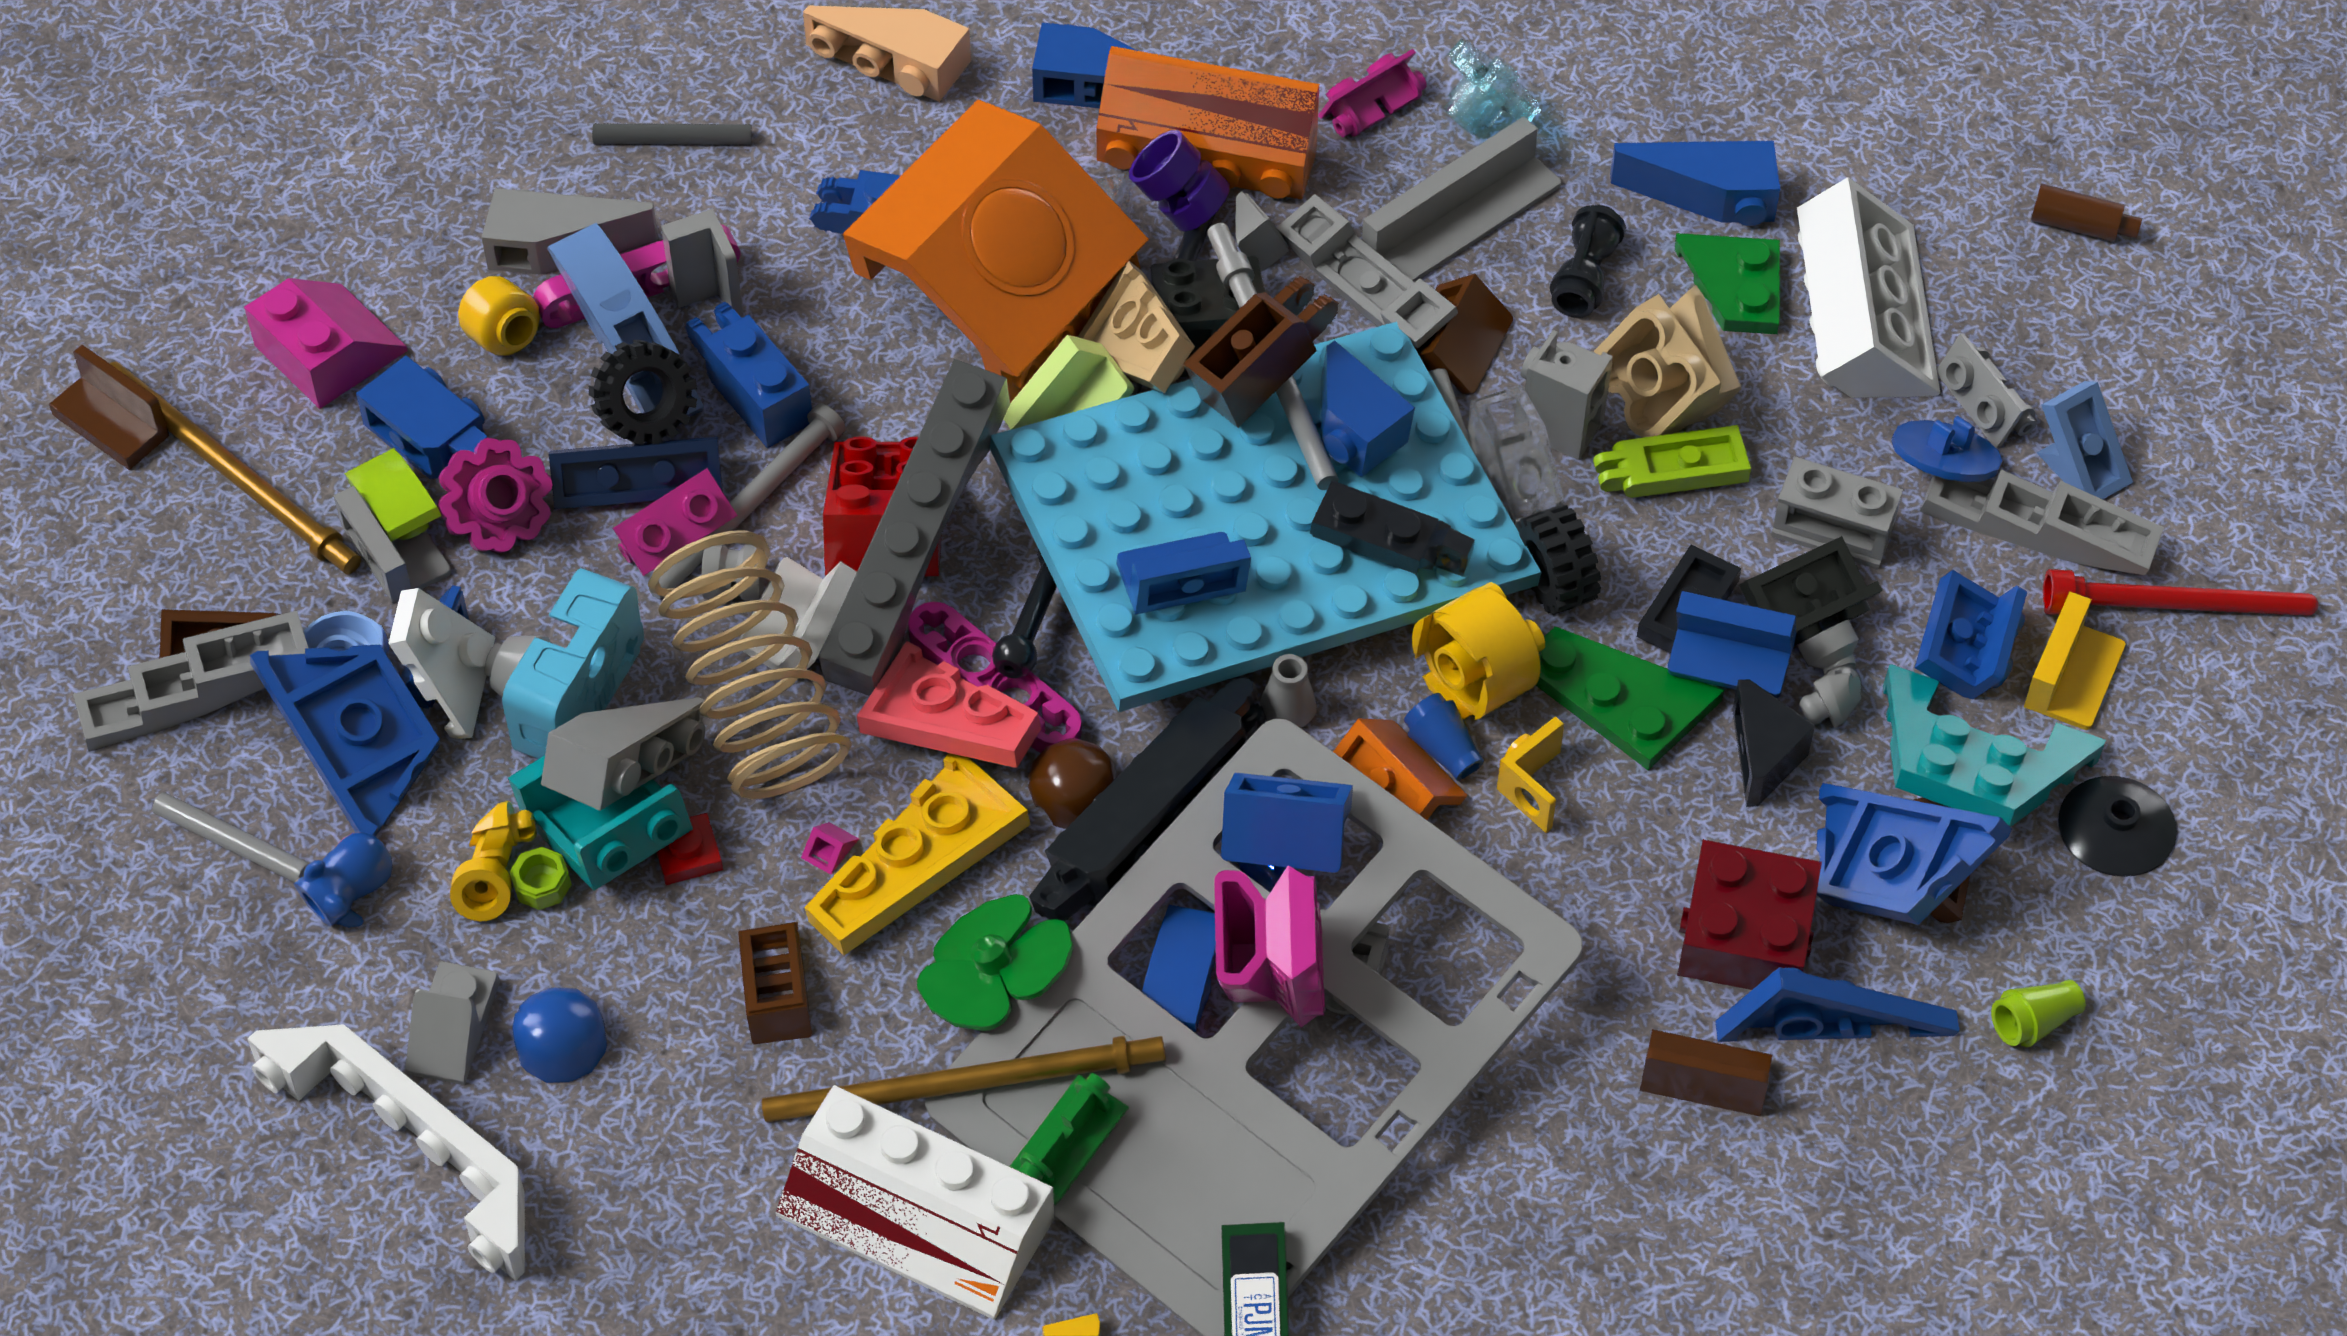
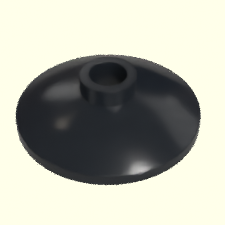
M2101 776L2080 783L2067 794L2062 802L2058 816L2060 835L2068 850L2084 865L2107 875L2127 877L2152 871L2169 857L2176 841L2177 828L2175 818L2165 800L2147 785L2126 777ZM2112 812L2124 813L2127 816H2129L2130 819H2118L2112 814Z

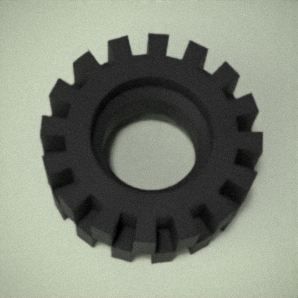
M633 340V344L625 342L615 345L617 351L612 354L606 351L600 358L604 362L601 368L594 367L591 376L596 378L595 385L589 386V396L593 397L595 402L591 407L594 414L601 418L600 423L624 440L627 439L632 443L644 445V442L652 444L663 443L662 437L668 436L672 439L679 434L676 427L680 423L687 426L691 420V417L686 415L689 407L696 408L697 398L692 396V390L697 389L696 379L689 376L688 372L692 370L687 362L679 358L680 355L655 342L650 343L644 340ZM641 371L653 372L658 376L663 387V394L659 404L653 410L646 413L632 412L626 406L623 398V390L627 380L635 373Z

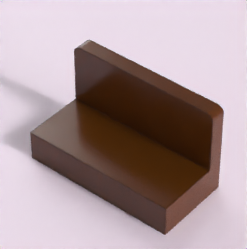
M1476 274L1437 285L1435 290L1456 306L1458 314L1419 348L1415 347L1428 371L1438 368L1447 370L1450 381L1465 395L1476 392L1513 322L1512 314Z
M80 345L73 351L81 378L49 404L50 410L54 417L130 470L170 436L159 400L155 395L90 349Z
M1652 1029L1640 1091L1761 1116L1770 1077L1769 1071L1772 1054Z

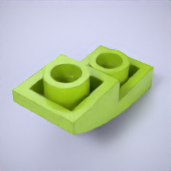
M395 448L344 473L350 487H355L391 542L398 538L406 540L420 535L429 527V522L442 516L421 481Z

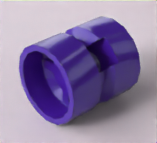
M1169 130L1153 139L1141 150L1129 170V179L1151 201H1158V209L1180 231L1193 230L1208 221L1220 209L1230 191V183L1207 160H1201V153L1179 130Z

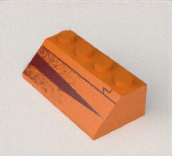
M1111 46L1096 127L1097 161L1108 163L1117 169H1130L1141 150L1153 139L1169 130H1179L1201 153V160H1207L1230 183V188L1238 187L1259 191L1269 197L1278 199L1291 197L1303 200L1317 151L1320 84Z

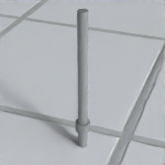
M1217 223L1207 231V235L1219 260L1216 269L1224 287L1232 290L1237 304L1241 308L1254 294H1257L1252 283L1254 271L1246 254L1238 251L1227 224ZM1292 375L1276 393L1318 489L1327 490L1331 481L1338 482L1339 478Z

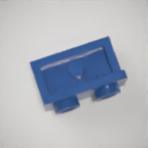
M1951 570L1939 580L1914 668L1930 678L1940 681V684L1962 697L1975 699L1991 687L1998 688L2001 686L2013 667V659L2010 658L2014 640L2025 622V614L2022 613L2027 591L2016 585L1998 597L1955 570Z

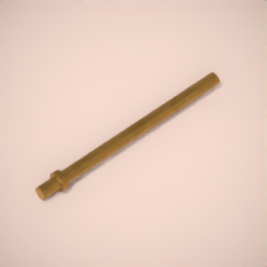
M119 362L109 363L157 397L167 429L171 434L310 545L309 550L312 555L320 561L328 559L347 575L352 574L358 569L361 564V557L343 543L342 534L333 527L324 528Z
M1118 1036L1112 1038L1113 1044L837 1087L876 1105L1113 1068H1117L1118 1074L1131 1072L1130 1066L1165 1061L1166 1054L1162 1036L1126 1041L1125 1036ZM832 1087L762 1098L765 1122L815 1115Z

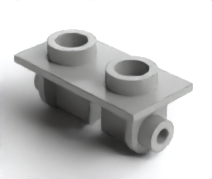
M1964 333L1959 334L1937 368V374L1995 448L2001 447L2009 434L2014 430L2019 436L2029 434L2037 425V421L2034 419L2035 410L2033 407L2026 405L2013 388L2008 389L2004 385L2007 380L1989 359V352L1984 347H1977L1969 341Z

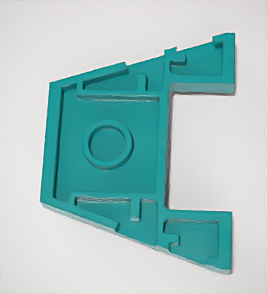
M1890 664L1883 683V694L1888 695L1889 706L1886 718L1892 725L1893 735L1890 741L1895 788L1951 808L2001 817L2011 827L2047 801L2053 788L2060 783L2070 784L2074 781L2076 772L2085 765L2093 767L2100 759L2106 742L2105 739L2057 722L2054 725L2045 749L2038 751L2026 747L2016 737L2010 735L1995 736L1970 727L1960 717L1933 714L1929 712L1940 681Z

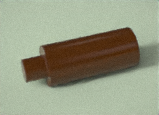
M2041 183L2031 221L2115 243L2117 234L2137 239L2143 218L2124 214V204Z

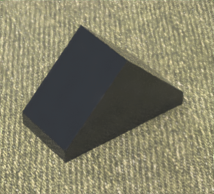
M1750 679L1738 680L1732 712L1746 807H1758L1809 755L1815 725Z

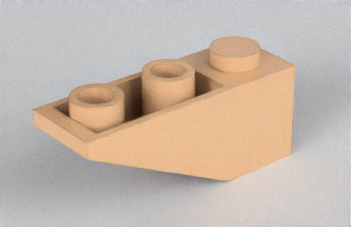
M808 5L803 11L806 45L811 47L815 53L824 58L835 57L854 65L862 74L868 77L879 76L896 83L913 96L924 95L940 102L971 62L970 28L925 9Z

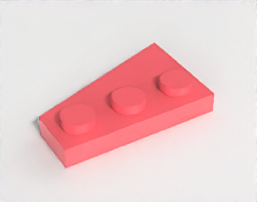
M906 641L856 716L859 731L862 734L1014 768L1019 766L1041 730L1037 711L989 685L979 687L961 678L958 668L945 661L939 665L923 657L921 648Z

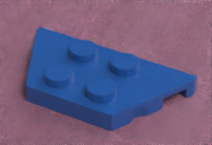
M381 645L351 646L343 651L333 650L329 647L305 648V654L269 656V650L256 651L251 654V666L355 833L365 832L376 837L438 750L440 738Z
M1822 783L1819 789V800L1826 806L1825 828L1817 830L1816 850L1819 852L1822 865L1816 895L1822 901L1832 906L1919 925L2009 837L2012 828L2001 817Z

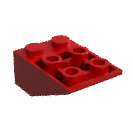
M858 436L849 438L844 442L834 443L823 510L825 576L839 562L858 571L918 437H908L900 442H876L873 438ZM942 534L925 576H939Z

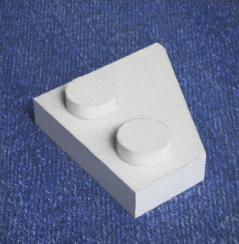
M421 589L403 590L400 594L389 645L402 665L411 671L414 683L425 700L437 699L450 719L444 728L449 737L456 739L472 738L486 680L484 672L485 663L494 645L495 636Z

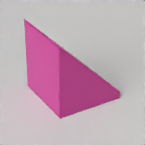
M830 822L814 826L801 859L831 875L859 838ZM812 854H814V855H816L817 857H819V858H821V859L827 861L828 864L825 863V862H823V861H821V860H819V859H817L816 857L812 856Z

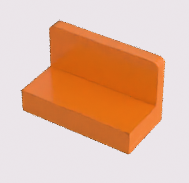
M1358 718L1333 751L1426 820L1429 819L1439 805H1461L1467 797V794L1419 745L1410 739L1408 734L1393 720Z

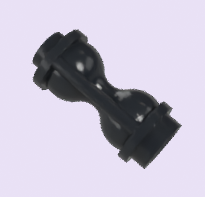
M1604 205L1585 206L1575 213L1572 221V243L1576 249L1575 255L1562 264L1558 272L1553 276L1550 284L1553 306L1559 312L1569 317H1587L1594 309L1600 306L1604 297V273L1600 267L1602 259L1610 256L1615 251L1618 244L1622 242L1626 232V225L1621 216L1610 207Z

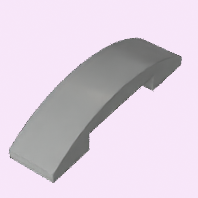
M1316 194L1276 227L1288 246L1299 258L1363 316L1378 327L1397 322L1399 329L1409 337L1416 348L1423 345L1458 314L1456 306L1425 281L1419 278L1414 282L1356 236L1350 221Z

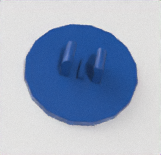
M1960 416L1954 418L1953 425L1941 422L1940 420L1906 422L1897 427L1891 440L1895 452L1905 462L1925 473L1943 479L1961 482L1986 481L1997 475L2002 463L1998 449L1987 439L1977 435L1975 427Z

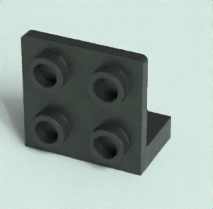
M1248 256L1247 258L1254 271L1252 283L1257 294L1264 293L1265 288L1259 260L1255 256ZM1173 259L1166 263L1152 264L1150 266L1152 286L1195 346L1186 360L1240 309L1232 290L1226 289L1216 269L1218 259L1197 261ZM1184 368L1180 377H1190L1186 368Z

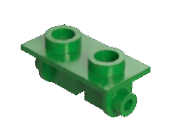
M1093 1073L1087 1079L1078 1074L1009 1166L1052 1186L1055 1206H1057L1129 1109L1126 1104L1108 1093L1111 1089L1109 1084Z

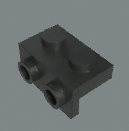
M1842 536L1752 577L1739 585L1749 606L1796 616L1794 647L1823 632L1819 622L1835 615L1838 622L1841 623L1846 620L1850 621L1870 611L1871 608L1867 600L1883 591L1878 581L1866 585Z

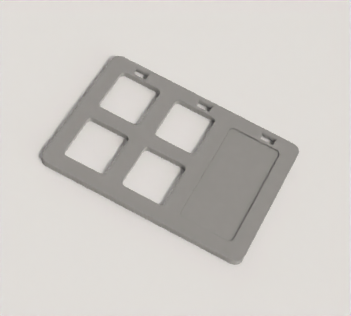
M1272 719L1258 728L1071 933L1074 950L1066 971L1046 993L1031 1000H1018L1012 997L1010 1000L1012 1011L1003 1025L992 1030L981 1031L947 1069L1113 1044L1112 1038L1118 1036H1125L1126 1041L1162 1036L1166 1054L1165 1061L1130 1066L1131 1072L1118 1074L1117 1068L1079 1074L1085 1079L1091 1073L1101 1077L1111 1087L1108 1093L1126 1104L1129 1109L1057 1206L1054 1205V1219L1200 1336H1224L1221 1225L1285 1223L1287 1267H1290L1287 1272L1289 1298L1578 964L1583 951L1582 938L1577 929L1297 725L1286 719ZM1235 772L1273 777L1289 775L1294 779L1353 785L1352 808L1348 818L1383 844L1375 857L1321 916L1324 994L1418 1063L1420 1070L1363 1137L1351 1147H1344L1337 1143L1247 1073L1249 1065L1291 1019L1290 1015L1277 1001L1244 1002L1216 1035L1211 1038H1202L1109 967L1111 960L1174 891L1186 889L1215 910V876L1223 870L1241 871L1229 861L1222 859L1221 855L1214 850L1216 844L1222 839L1224 792ZM1248 876L1266 900L1270 892ZM1420 876H1427L1520 943L1524 948L1519 958L1464 1021L1456 1026H1450L1441 1021L1352 953L1357 943L1412 881ZM1520 976L1535 987L1519 1006L1512 1011L1500 998ZM1078 1074L925 1098V1106L932 1121L959 1143L1004 1165L1010 1166ZM1400 1115L1410 1124H1413L1414 1127L1391 1152L1378 1138Z

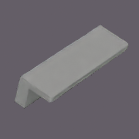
M1521 117L1364 218L1362 240L1414 282L1419 278H1423L1560 188L1561 179L1535 157L1538 128L1526 117Z

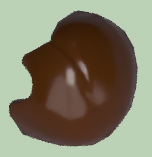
M1067 738L1047 746L1030 764L1028 788L1035 807L1040 806L1046 812L1053 826L1066 829L1118 775L1111 758L1100 746L1076 738Z

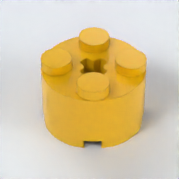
M1489 582L1481 587L1474 588L1418 620L1412 632V648L1415 659L1424 655L1430 672L1422 676L1427 687L1434 694L1441 693L1446 701L1453 700L1462 719L1474 715V720L1522 695L1537 684L1540 677L1539 652L1545 648V639L1538 625L1532 620H1524L1518 610L1507 600L1503 590L1496 583Z

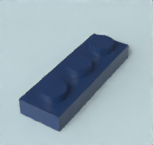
M718 436L669 440L658 444L646 442L644 445L634 443L551 450L549 452V463L553 484L554 509L656 501L706 468H708L723 492Z

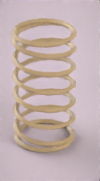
M739 530L710 535L685 545L667 556L655 568L647 585L651 593L665 597L658 608L661 616L682 619L705 613L681 627L674 636L672 645L674 649L679 651L696 652L713 648L746 633L764 620L771 611H779L785 614L788 624L782 634L752 636L723 645L696 660L685 676L689 683L706 686L721 683L763 664L778 653L785 644L794 645L799 648L802 657L800 663L795 668L786 667L766 670L737 679L708 695L699 709L702 716L711 719L732 717L755 709L772 700L792 686L798 678L813 681L816 691L808 702L781 704L747 715L724 728L713 743L715 749L721 752L735 753L767 743L790 731L812 712L827 715L830 725L825 733L811 734L769 746L749 755L733 767L727 777L729 784H732L733 794L748 799H762L789 793L820 779L844 761L852 745L848 737L835 734L841 721L838 711L820 703L827 685L823 676L806 669L813 653L809 642L792 636L799 619L795 609L779 602L785 587L782 577L765 569L771 555L765 537L747 530ZM740 543L750 544L757 548L747 560L735 568L722 569L699 576L681 584L677 588L665 589L659 583L660 577L673 565L711 546ZM745 577L730 589L709 600L689 607L670 609V605L680 598L708 593L738 578ZM759 577L766 578L772 583L774 591L769 600L739 602L715 609L744 592ZM757 611L745 621L722 633L702 640L683 641L697 629L719 619L739 613ZM769 645L757 655L736 666L717 673L697 675L699 671L711 663L730 654L753 647ZM782 679L771 688L750 699L732 706L711 709L713 705L725 697L742 689L767 681ZM794 714L765 732L747 739L729 743L725 742L738 732L759 722L782 715ZM828 743H838L840 746V750L828 761L806 774L765 788H744L767 782L796 769L820 753ZM808 747L800 754L780 765L752 774L778 757Z

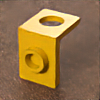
M1556 716L1531 736L1527 733L1523 734L1510 745L1505 756L1500 760L1497 790L1545 833L1553 828L1556 799L1535 781L1531 775L1561 752L1564 723ZM1521 788L1527 790L1533 796L1540 811L1535 809L1526 800Z

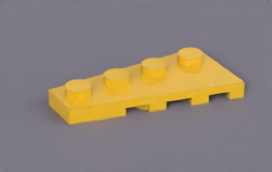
M948 753L943 759L945 767L932 781L924 779L910 794L911 803L894 821L887 818L873 833L875 842L861 857L852 856L805 906L808 922L842 955H846L1030 826L1028 810L969 757Z

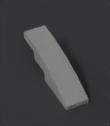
M2002 469L1994 481L1988 479L1978 482H1961L1933 475L1919 510L1942 521L2065 561L2139 575H2146L2149 571L2164 529L2163 526L2063 481H2060L2055 490L2051 492Z
M293 611L183 638L184 653L128 666L130 680L74 693L73 697L88 751L173 727L206 715L265 688L250 664V655L256 651L269 650V656L305 654V648L309 647L298 612Z

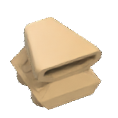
M1697 285L1687 291L1670 308L1659 294L1637 306L1593 351L1598 355L1605 352L1613 356L1608 392L1621 395L1625 401V420L1629 428L1641 437L1677 433L1688 425L1700 422L1719 412L1742 388L1705 297Z

